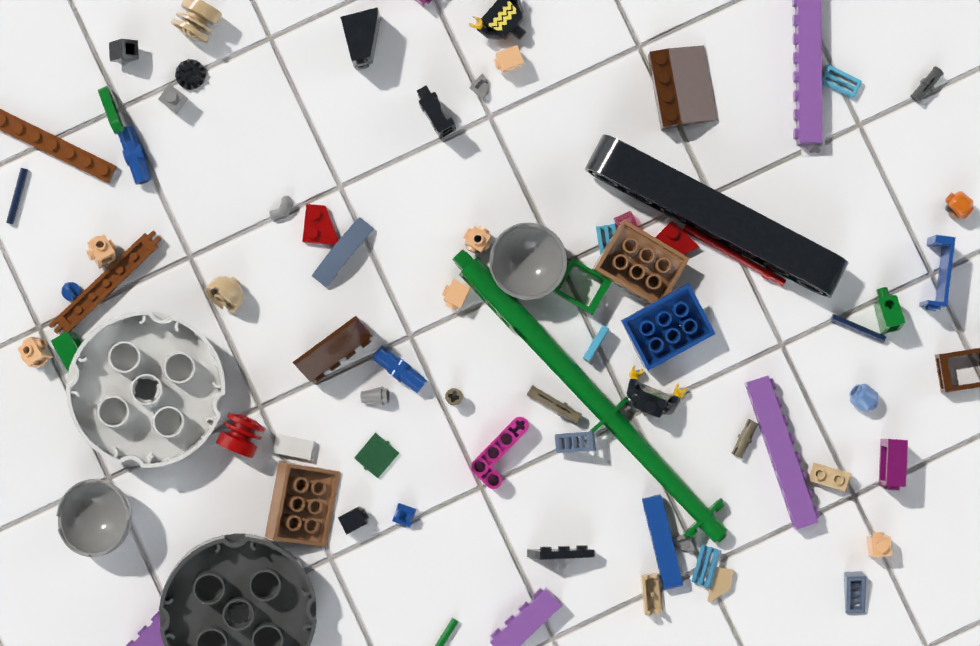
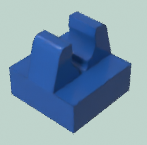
M398 503L392 521L411 527L416 508Z

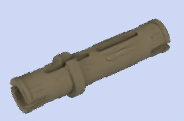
M534 385L531 386L527 393V396L557 412L558 416L561 417L562 415L574 422V424H577L582 413L567 406L566 402H560Z

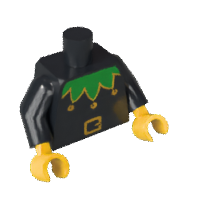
M633 366L629 372L631 379L627 388V397L632 401L634 408L658 418L663 414H673L680 399L684 397L687 387L684 390L678 389L679 384H676L673 396L640 383L638 379L642 375L643 369L641 368L639 372H636L635 366Z

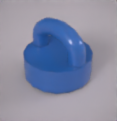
M68 282L63 285L61 293L66 300L74 301L82 293V289L77 283Z

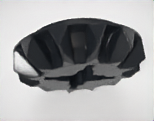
M187 59L180 62L176 68L175 78L178 84L185 89H196L205 81V68L197 60ZM193 67V73L198 77L191 76L190 79H187L188 76L183 71H190Z

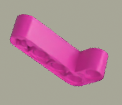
M524 417L513 419L472 462L471 469L473 473L490 489H497L502 484V476L492 466L529 428V423ZM523 420L525 422V429H518L516 433L519 435L515 437L508 429L512 427L514 430L517 426L515 422ZM506 433L512 436V442L508 445L503 444L501 441L502 435ZM492 447L497 448L499 451V455L496 458L488 456V450ZM478 461H482L486 466L482 472H477L474 468L475 463ZM497 475L499 483L494 486L490 485L488 482L489 476Z

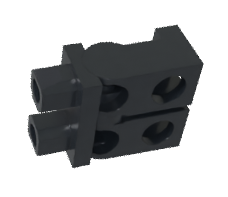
M427 85L418 89L419 106L422 112L425 111L439 139L456 131V125L452 117L449 119L445 118L436 92L431 93Z

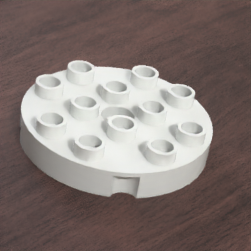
M152 311L120 315L93 330L74 354L66 382L69 412L75 427L83 439L95 451L109 460L119 464L140 466L141 468H153L172 464L197 450L216 427L221 416L220 410L223 395H225V378L222 365L216 351L207 338L191 324L180 318ZM141 377V379H151L158 382L154 400L135 398L137 379Z

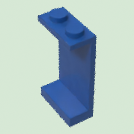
M934 235L927 238V246L940 247L942 249L935 301L927 300L920 302L919 306L925 307L924 310L936 311L947 307L956 237Z

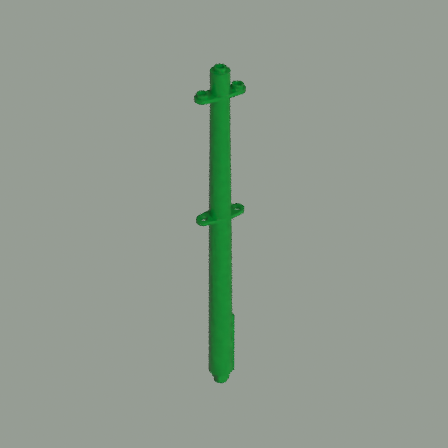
M461 250L452 259L461 270L459 276L510 330L513 329L600 420L590 431L595 432L604 425L695 520L683 533L685 538L691 539L698 532L696 528L699 527L713 543L716 541L720 543L724 540L728 529L713 514L714 511L718 512L725 506L724 500L719 498L707 508L619 411L629 400L627 396L614 406L516 298L500 289L494 281L490 269L479 257L473 259L467 251Z

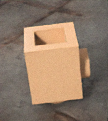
M518 45L496 53L494 63L497 70L501 69L502 74L524 66Z
M453 279L451 285H446L442 296H445L443 300L447 302L446 306L454 310L457 307L461 309L471 287Z
M875 532L873 536H866L868 556H892L890 536L884 535V532Z

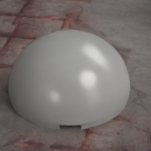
M529 222L516 224L503 231L495 240L490 252V271L496 284L508 295L522 300L539 299L550 294L561 283L567 267L566 251L560 238L549 228Z
M88 479L73 485L64 494L57 509L58 533L62 541L70 550L86 557H99L116 550L127 538L132 525V510L126 495L116 485L101 479Z

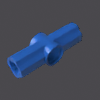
M133 125L125 126V131L118 133L123 147V157L127 166L130 167L135 184L147 183L152 178L145 161L147 158L144 149L139 144Z
M382 345L372 357L375 362L388 370L387 372L399 382L402 381L416 393L427 382L422 375L412 369V366L400 357H396Z

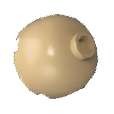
M219 276L213 279L204 289L208 291L206 295L214 304L221 309L224 305L229 309L227 311L229 313H235L243 302L244 294L240 286L241 283L234 277Z

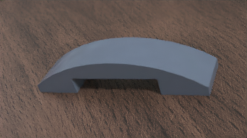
M359 217L326 255L312 274V277L327 288L354 252L373 232L374 228Z

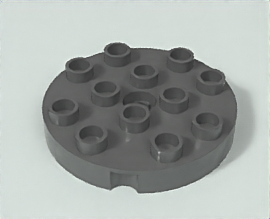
M234 533L206 540L187 552L174 566L166 580L159 605L162 641L164 646H310L317 623L316 598L310 578L304 567L291 552L265 537ZM237 602L248 604V620L242 623H231L227 614L228 605Z

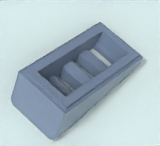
M594 431L555 434L556 453L595 451ZM585 436L587 437V447H585Z
M862 571L844 572L846 614L865 613L866 576ZM851 587H859V589L851 590ZM851 595H860V597L851 598ZM850 603H860V605L850 606Z

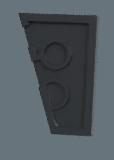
M576 545L575 549H570V546H558V549L543 546L540 549H527V557L539 560L595 557V550L589 549L588 545Z

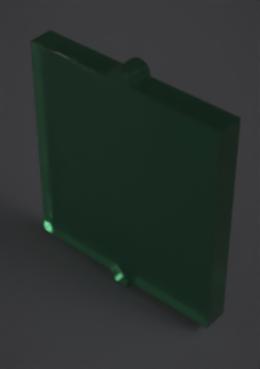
M375 432L354 459L364 466V470H368L375 477L379 478L399 452L389 444V441H385Z

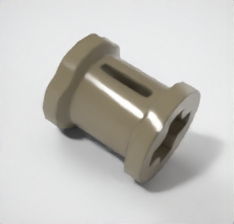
M451 388L446 392L445 399L448 404L457 405L462 401L463 395L460 390ZM456 391L459 400L451 402V398L448 395Z

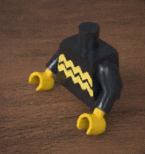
M497 0L482 18L473 16L476 19L475 25L469 23L470 27L476 28L478 32L488 39L506 40L513 34L518 40H521L527 33L520 26L524 13L520 0Z

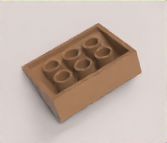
M623 219L592 270L608 278L614 284L646 303L652 304L671 292L690 258Z
M279 461L265 537L275 541L326 547L340 471Z

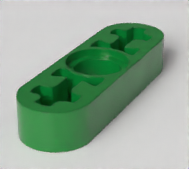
M105 86L98 89L114 134L125 131L109 88Z

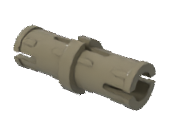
M747 419L741 434H738L737 443L731 454L743 458L749 443L751 444L753 441L752 437L759 425L758 423Z

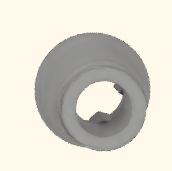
M382 386L361 391V402L385 405L390 401L389 389Z

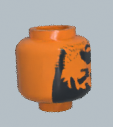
M958 191L955 194L951 192L945 199L947 203L945 210L955 219H966L974 210L973 200L962 191Z

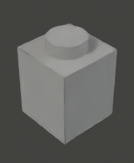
M169 84L158 100L177 114L188 98Z

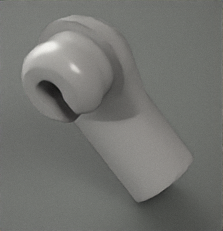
M283 196L279 208L269 211L271 220L289 215L293 207V201L290 196Z

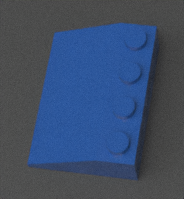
M689 283L621 320L637 356L647 371L715 335Z

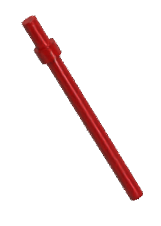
M685 224L684 232L762 275V278L770 279L781 286L785 284L786 279L773 273L774 270L762 267Z

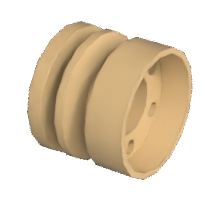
M183 0L181 7L187 13L177 12L176 16L182 21L173 19L171 24L184 35L207 43L209 37L203 34V32L212 34L213 31L206 25L207 23L217 25L222 13L202 0Z

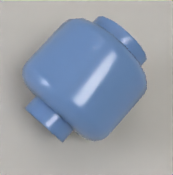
M857 384L850 391V402L860 411H872L878 406L879 402L877 400L879 395L869 385Z

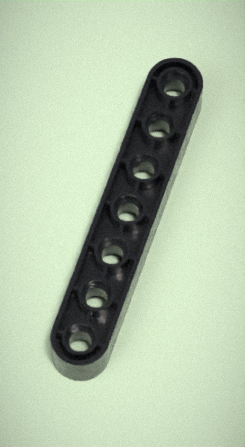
M602 135L585 167L589 174L684 225L687 224L739 254L774 270L779 275L821 296L832 297L849 264L847 260L833 251L612 136Z

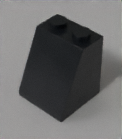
M378 7L340 17L354 68L358 67L359 70L369 67V64H373L381 21Z

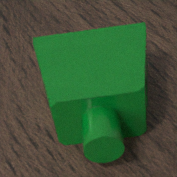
M888 287L879 288L876 290L879 299L874 303V309L880 333L886 334L899 331L906 322L897 295L890 296Z

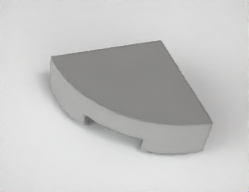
M481 74L469 88L483 101L488 94V82L486 77Z
M683 534L672 538L677 548L687 552L696 551L692 538H685Z

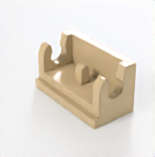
M660 573L640 574L643 613L645 615H651V613L661 614L663 606Z

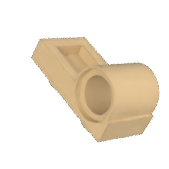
M813 463L808 481L847 492L852 473Z

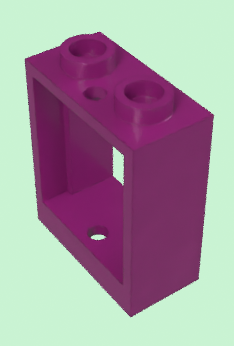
M880 438L878 484L884 485V489L900 490V487H906L908 440Z

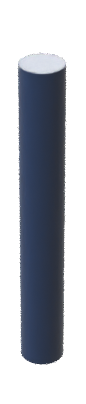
M20 168L6 220L8 224L14 225L28 169Z
M832 314L830 321L881 343H884L886 340L885 335L838 315Z

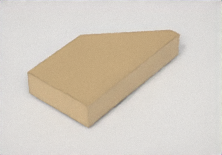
M722 567L716 568L713 583L709 590L708 602H712L730 590L734 570Z

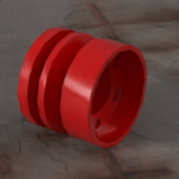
M228 412L227 418L233 420L234 423L224 422V425L231 430L230 432L220 431L216 444L237 454L253 458L258 446L252 443L251 440L252 438L261 440L262 436L256 434L255 431L264 433L266 428L256 420L245 415Z

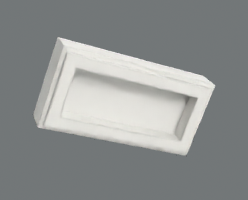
M276 434L273 453L311 460L315 441Z

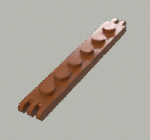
M154 230L148 235L144 233L48 326L53 328L58 324L59 326L54 330L56 334L62 329L64 332L61 334L66 331L71 332L159 248L157 244L162 238L157 236L152 240L156 235Z

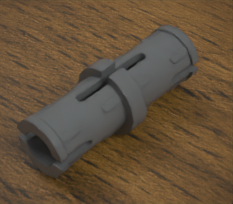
M934 66L927 77L920 81V85L910 97L915 102L920 103L926 94L934 89V85L944 75V72Z

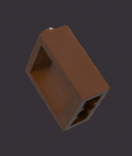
M980 348L935 355L941 393L980 387V382L952 386L948 358L975 353H978L980 364Z

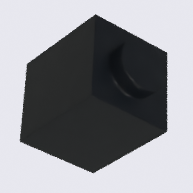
M119 39L109 42L110 62L128 63L138 60V40Z
M358 506L339 516L338 519L347 535L368 524L367 519H369L365 508L361 509Z

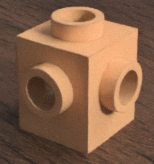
M474 226L473 229L469 228L463 237L466 239V249L474 254L477 252L482 254L483 250L487 252L492 244V241H490L491 235L488 234L490 231L482 226H479V228ZM480 236L482 240L477 243L474 241V237Z
M105 234L96 236L87 242L89 249L86 251L91 261L94 260L99 269L116 261L115 245L111 239L108 240Z
M28 337L18 348L21 359L28 367L41 368L53 357L48 349L47 342L42 338Z

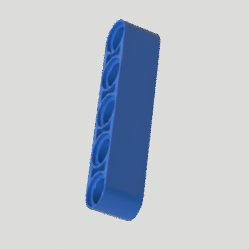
M658 494L642 498L663 589L665 591L683 586V581L662 496Z

